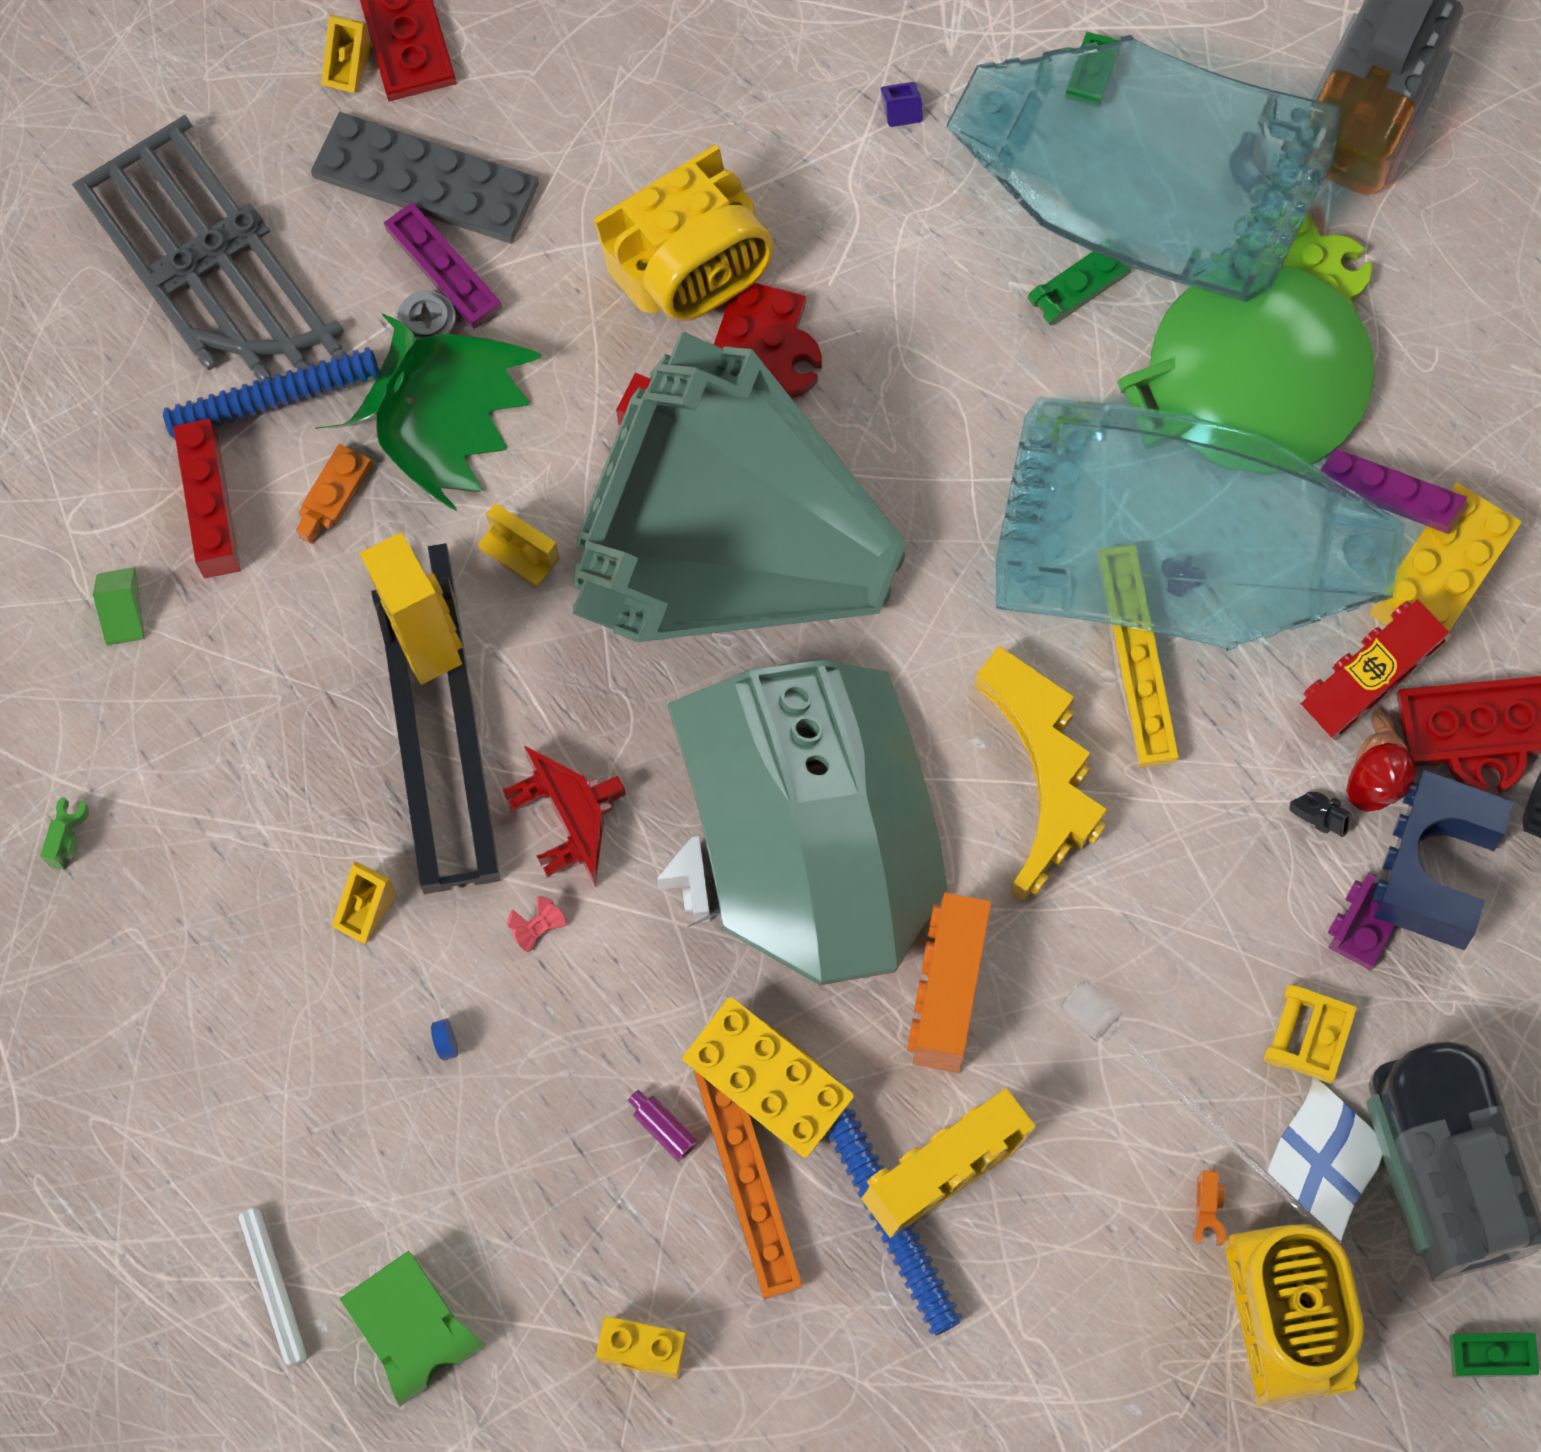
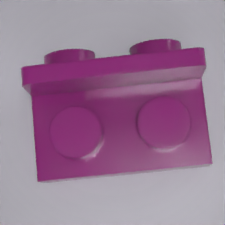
M1368 873L1363 882L1355 880L1345 900L1350 902L1351 905L1346 915L1338 912L1328 930V934L1334 936L1328 948L1371 971L1395 925L1373 918L1378 903L1371 900L1377 884L1373 882L1376 876Z

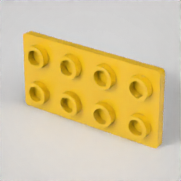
M732 997L727 998L682 1057V1060L803 1158H808L854 1099V1093L829 1074V1070L770 1023L759 1019Z

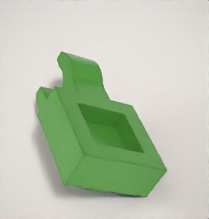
M63 797L57 802L55 820L51 819L40 856L49 867L65 870L67 860L73 858L77 848V837L73 829L87 819L89 807L85 802L80 801L78 810L74 814H67L69 802Z

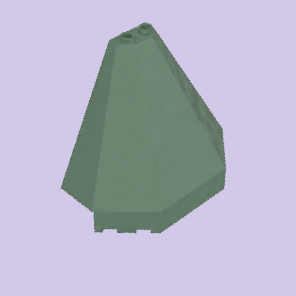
M682 331L676 340L672 355L664 354L650 372L651 381L646 390L638 388L631 397L577 536L576 549L583 551L581 561H578L575 565L574 588L580 591L573 604L572 614L613 630V633L636 642L879 614L881 608L886 605L890 598V585L895 572L901 568L904 562V549L907 542L752 349L725 346L722 349Z

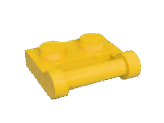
M1287 985L1283 995V999L1286 1002L1272 1045L1266 1048L1263 1061L1270 1065L1287 1068L1332 1084L1357 1007L1295 985ZM1302 1005L1313 1009L1299 1053L1295 1055L1287 1052L1300 1008Z

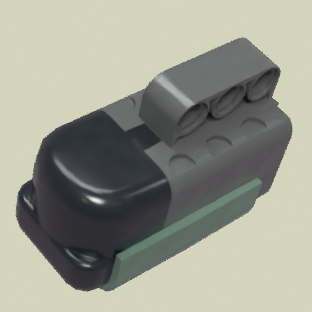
M1445 1041L1427 1043L1407 1052L1401 1059L1380 1065L1370 1077L1369 1090L1371 1097L1366 1102L1415 1255H1423L1431 1281L1445 1280L1526 1258L1541 1249V1214L1492 1070L1483 1055L1468 1045Z

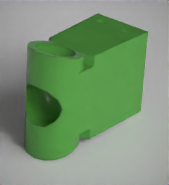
M409 1250L339 1298L383 1363L399 1407L426 1389L438 1368L460 1365L486 1346L454 1317Z

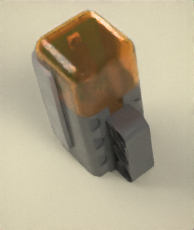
M1364 0L1358 14L1354 12L1299 125L1295 138L1298 147L1296 155L1302 169L1364 195L1377 193L1384 185L1391 183L1395 179L1453 52L1448 50L1463 15V6L1459 1Z

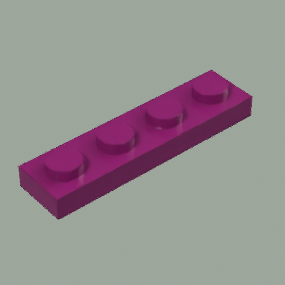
M413 202L383 222L385 230L437 289L451 301L453 307L473 329L503 309L501 301Z
M1337 448L1316 475L1318 484L1447 534H1450L1469 506L1466 496Z

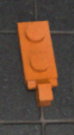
M341 444L337 445L302 503L299 511L302 519L296 528L300 539L313 544L323 527L329 530L332 525L336 526L373 465L370 458Z

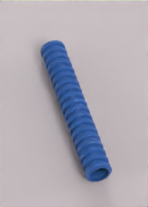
M365 347L362 353L355 350L352 356H348L345 353L342 354V359L337 360L336 357H332L331 362L326 363L325 360H322L318 366L312 363L305 370L303 367L297 368L298 372L295 373L292 370L286 371L285 376L279 373L272 380L270 377H265L262 383L255 380L252 386H248L245 383L242 384V389L232 387L231 392L226 393L225 390H222L218 396L212 393L205 400L203 397H199L195 403L192 400L186 401L185 406L175 404V409L172 410L170 407H165L163 412L165 426L170 437L175 439L173 426L211 419L212 424L217 423L218 426H222L226 420L232 423L235 422L236 417L242 420L249 413L251 416H255L259 410L263 413L268 412L269 407L279 409V404L282 403L285 406H289L292 400L299 403L302 397L312 399V394L317 393L318 396H322L323 391L328 390L332 393L336 387L342 390L349 383L351 386L357 385L356 381L359 380L365 383L368 382L369 377H373L374 380L378 379L380 371L374 352L370 347Z
M845 1109L829 1130L830 1135L828 1138L830 1142L836 1143L834 1150L836 1153H841L840 1162L847 1164L846 1173L848 1176H853L852 1185L859 1187L860 1190L857 1194L859 1198H862L870 1187L867 1181L883 1169L884 1166L878 1165L879 1156L872 1153V1143L866 1142L865 1139H867L868 1135L866 1132H861L862 1124L860 1120L855 1121V1110ZM863 1203L864 1208L868 1209L865 1203ZM870 1213L869 1217L871 1221L876 1220L873 1214ZM876 1220L877 1225L875 1229L877 1232H882V1243H888L887 1252L889 1255H894V1266L901 1268L899 1275L901 1278H906L907 1282L904 1285L906 1289L911 1288L913 1293L910 1297L912 1300L918 1301L919 1305L916 1308L918 1312L923 1311L925 1315L922 1318L923 1322L930 1324L931 1328L928 1330L930 1335H939L958 1325L963 1317L961 1313L956 1314L954 1310L957 1307L956 1303L949 1301L948 1297L951 1294L949 1290L944 1291L942 1286L945 1282L943 1279L937 1278L936 1274L939 1271L937 1267L932 1268L930 1263L933 1259L931 1256L925 1255L924 1252L927 1248L925 1244L920 1245L918 1241L921 1238L919 1233L913 1232L914 1223L890 1238Z

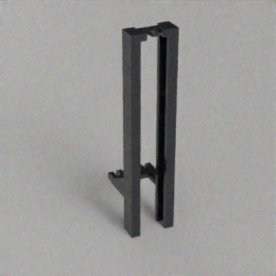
M447 543L428 546L431 571L443 591L442 596L457 629L455 632L463 648L457 650L462 665L448 671L447 674L478 871L439 877L407 659L381 604L377 590H371L385 644L419 881L424 894L450 890L451 886L456 885L464 888L468 883L473 882L475 885L501 881Z

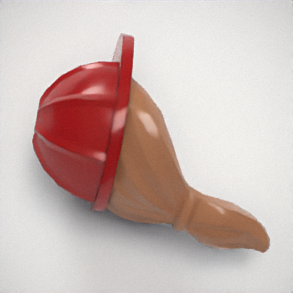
M1376 708L1371 715L1375 734L1366 738L1359 749L1346 788L1351 804L1358 810L1366 812L1381 810L1409 794L1416 775L1414 757L1408 752L1404 742L1396 735L1393 721L1387 715H1384L1380 708Z

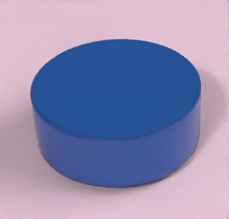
M446 1018L433 1022L431 1025V1035L439 1058L444 1061L457 1057V1043L449 1020Z

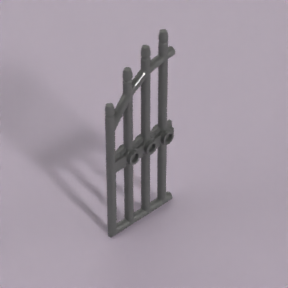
M186 115L181 116L72 183L74 189L194 355L198 356L199 362L207 370H212L217 365L212 353L207 351V346L240 355L250 370L254 371L255 377L261 383L264 382L265 377H270L271 380L273 378L268 368L263 366V361L258 355L285 354L294 368L303 367L305 370L309 368V363L306 362V358L300 352L301 349L322 343L330 356L336 357L337 360L342 359V354L346 353L335 338V336L344 332L340 323L334 320L325 324L262 239L263 236L270 233V230L256 209L250 203L241 209L184 133L193 127ZM172 140L228 217L209 227L155 154L154 150ZM140 159L144 161L197 234L196 237L180 247L124 172L125 168ZM109 178H112L167 254L149 266L93 190L94 187ZM250 245L312 331L290 338L231 256ZM219 264L274 340L247 341L201 278V275ZM189 284L226 336L192 327L170 295Z

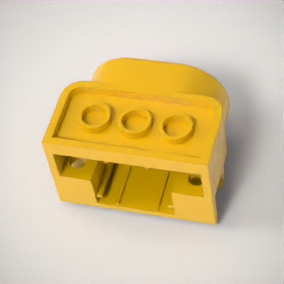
M716 144L593 219L609 275L641 311L655 313L663 310L668 317L677 321H690L700 318L749 288L765 272L774 252V241L771 233L756 218L754 204L751 198L743 191L738 175L731 170H724L720 148Z
M1289 1224L1231 1234L1224 1242V1249L1257 1406L1262 1407L1356 1391L1355 1381L1358 1376L1356 1356L1361 1349L1364 1324L1351 1264L1342 1246L1331 1235L1315 1224Z

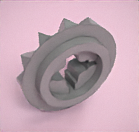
M435 291L416 292L407 297L399 307L397 320L405 324L414 333L416 340L438 334H449L451 330H454L455 309L451 301L441 293ZM424 308H427L431 318H437L431 320L430 329H426L423 322L420 321L423 319Z

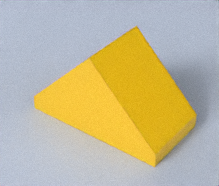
M333 14L329 15L321 78L322 86L351 93L357 92L372 52L365 22Z
M355 861L351 866L331 927L366 944L397 895L390 879Z

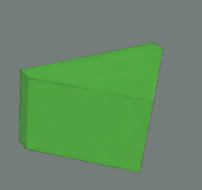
M133 567L97 574L93 598L106 645L145 639L136 569Z

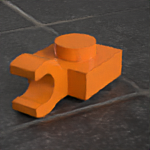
M1202 1170L1197 1177V1223L1193 1231L1195 1244L1202 1242V1232L1204 1229H1211L1216 1233V1246H1221L1226 1238L1225 1228L1215 1216L1217 1208H1223L1225 1201V1184L1218 1183V1171Z

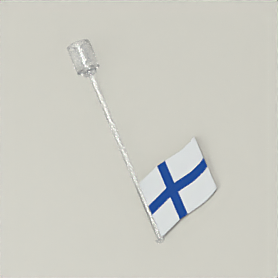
M1086 979L1079 983L1065 997L1060 1005V1009L1094 1041L1100 1038L1107 1041L1113 1036L1308 1223L1331 1235L1345 1250L1346 1242L1342 1239L1352 1209L1378 1169L1382 1152L1375 1131L1324 1083L1312 1077L1304 1104L1279 1139L1266 1171L1118 1031L1122 1026V1023L1119 1021L1122 1012Z

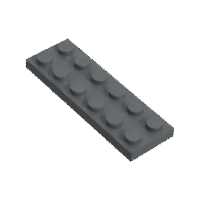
M342 112L338 113L311 169L312 176L315 179L402 208L413 202L426 216L509 244L513 243L539 185L538 177Z

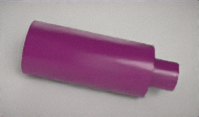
M637 1090L629 1097L628 1102L636 1109L633 1114L635 1119L677 1162L684 1159L696 1147L699 1141L654 1095L647 1098L640 1090Z

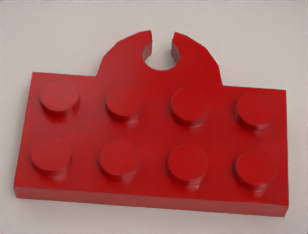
M754 283L740 294L728 300L713 345L722 349L724 346L752 349L791 398L805 394L818 382V374L814 372L797 373L793 369L797 362L807 361L814 368L822 369V355L818 343L809 333L798 329L806 305L805 295Z
M1541 676L1399 689L1396 694L1404 742L1408 752L1414 757L1415 766L1447 763L1452 777L1457 782L1488 792V784L1481 776V769L1492 767L1500 775V782L1497 786L1500 795L1507 792L1520 780L1527 766V756L1541 754Z

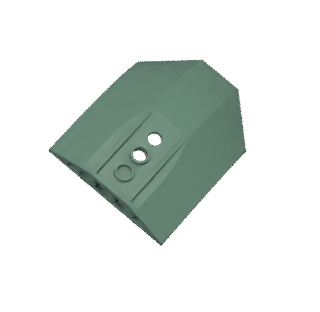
M817 660L748 670L668 703V710L688 771L708 848L723 921L722 930L818 985L895 973L931 917L934 903H940L944 892L946 893L948 888L941 843L926 783L889 673L887 671L833 661ZM808 728L816 736L814 738H804L796 730ZM810 760H819L826 765L828 771L823 775H814L807 770L806 763Z

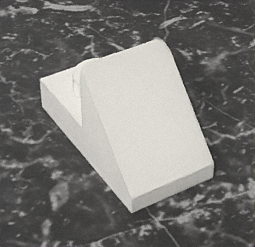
M699 836L691 837L657 879L659 890L690 886V888L682 889L685 912L693 911L694 922L709 916ZM710 918L702 922H710Z

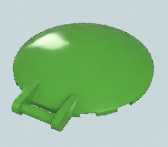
M1248 263L1216 271L1185 290L1173 302L1158 327L1152 346L1150 367L1120 378L1117 384L1121 393H1126L1143 433L1141 440L1145 449H1151L1179 439L1182 444L1188 445L1205 457V461L1229 471L1235 469L1253 472L1256 475H1278L1300 470L1317 463L1344 443L1345 439L1359 424L1367 408L1373 387L1374 360L1371 343L1361 319L1348 301L1333 287L1314 275L1290 266L1271 263ZM1149 386L1165 426L1156 428L1140 388Z

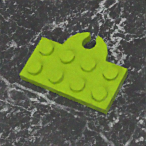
M1307 206L1239 229L1237 236L1250 263L1285 265L1314 275L1339 292L1357 313L1352 302L1360 298L1370 281L1372 264L1371 262H1365L1357 271H1349L1343 267L1341 261L1348 258L1356 260L1361 258L1365 252L1361 244L1349 237L1336 234L1320 236Z

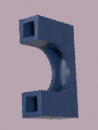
M1423 770L1417 783H1413L1410 793L1406 794L1403 798L1402 803L1409 806L1406 815L1399 814L1392 835L1398 837L1396 847L1389 846L1383 861L1382 868L1388 870L1386 879H1379L1371 901L1378 904L1373 918L1465 951L1476 933L1485 900L1446 887L1432 879L1425 872L1419 861L1417 846L1418 843L1429 837L1450 836L1494 852L1505 834L1514 802Z

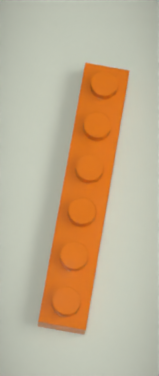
M693 1069L763 1300L802 1289V1282L750 1115Z

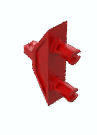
M524 745L527 758L534 769L532 771L533 775L508 788L502 789L506 800L511 799L509 804L514 812L542 796L545 799L549 798L568 837L565 843L536 855L541 866L548 864L543 867L546 877L549 878L551 875L579 862L580 865H584L596 888L604 827L603 815L613 810L612 802L626 795L625 787L619 776H615L602 783H599L597 778L586 781L584 776Z

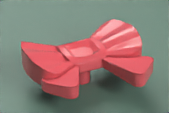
M543 896L536 898L537 915L530 921H526L514 910L509 914L507 926L512 929L515 942L526 952L532 950L536 939L547 930L562 928L566 925L563 913L553 904L550 898Z

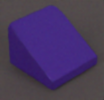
M915 82L880 87L889 127L922 122V98Z

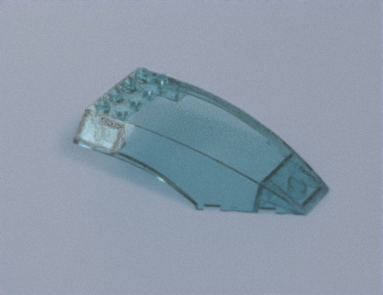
M1132 35L1121 37L1119 42L1099 46L1096 42L1084 44L1079 48L1066 47L1043 52L1042 57L1022 61L1019 57L1007 59L1002 63L990 62L977 65L946 127L1040 226L1082 247L1135 269L1174 282L1248 302L1272 287L1334 159L1341 110L1336 105L1263 88L1217 74L1161 52L1134 39ZM1070 90L1101 99V102L1067 94L1066 91Z
M1038 396L1024 417L996 554V608L1142 629L1221 647L1229 651L1238 648V645L1261 637L1266 639L1286 629L1294 630L1321 621L1320 618L1345 610L1350 612L1359 609L1363 604L1370 602L1378 603L1392 598L1405 524L1266 436L1205 419L1160 410Z

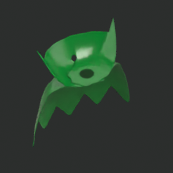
M381 313L394 328L390 350L380 370L379 378L376 379L362 405L349 421L340 425L316 427L315 429L356 426L376 419L377 438L382 450L418 486L447 507L456 511V507L444 495L441 488L475 492L483 490L468 466L465 456L506 450L507 446L488 412L529 406V401L513 382L506 369L540 359L541 354L517 345L471 336L438 334L416 340L414 333L405 324ZM406 397H412L414 399L413 403L408 404Z

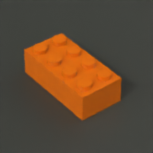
M944 892L942 905L935 903L933 905L928 937L935 938V943L928 941L926 943L921 975L928 976V981L919 980L914 1013L921 1014V1019L912 1018L907 1051L914 1052V1065L960 1073L991 901Z

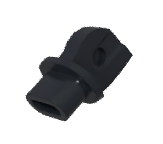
M1311 791L1290 802L1289 810L1292 813L1315 825V828L1322 833L1332 831L1340 837H1344L1350 829L1352 814L1341 807V801L1337 798L1329 800L1324 794Z

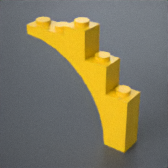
M998 645L976 674L974 688L994 703L1016 729L1029 754L1037 781L1039 803L1037 833L1030 855L1016 877L1011 891L1014 896L1024 902L1030 893L1037 896L1050 877L1045 873L1052 863L1060 865L1072 848L1068 842L1080 850L1083 849L1088 841L1093 844L1097 842L1107 827V824L1103 822L1107 809L1077 789L1083 783L1091 768L1087 766L1090 752L1061 733L1075 714L1071 711L1074 696Z

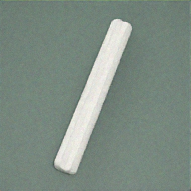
M258 1208L246 1210L239 1214V1220L281 1354L286 1365H296L306 1360L307 1354L262 1213Z

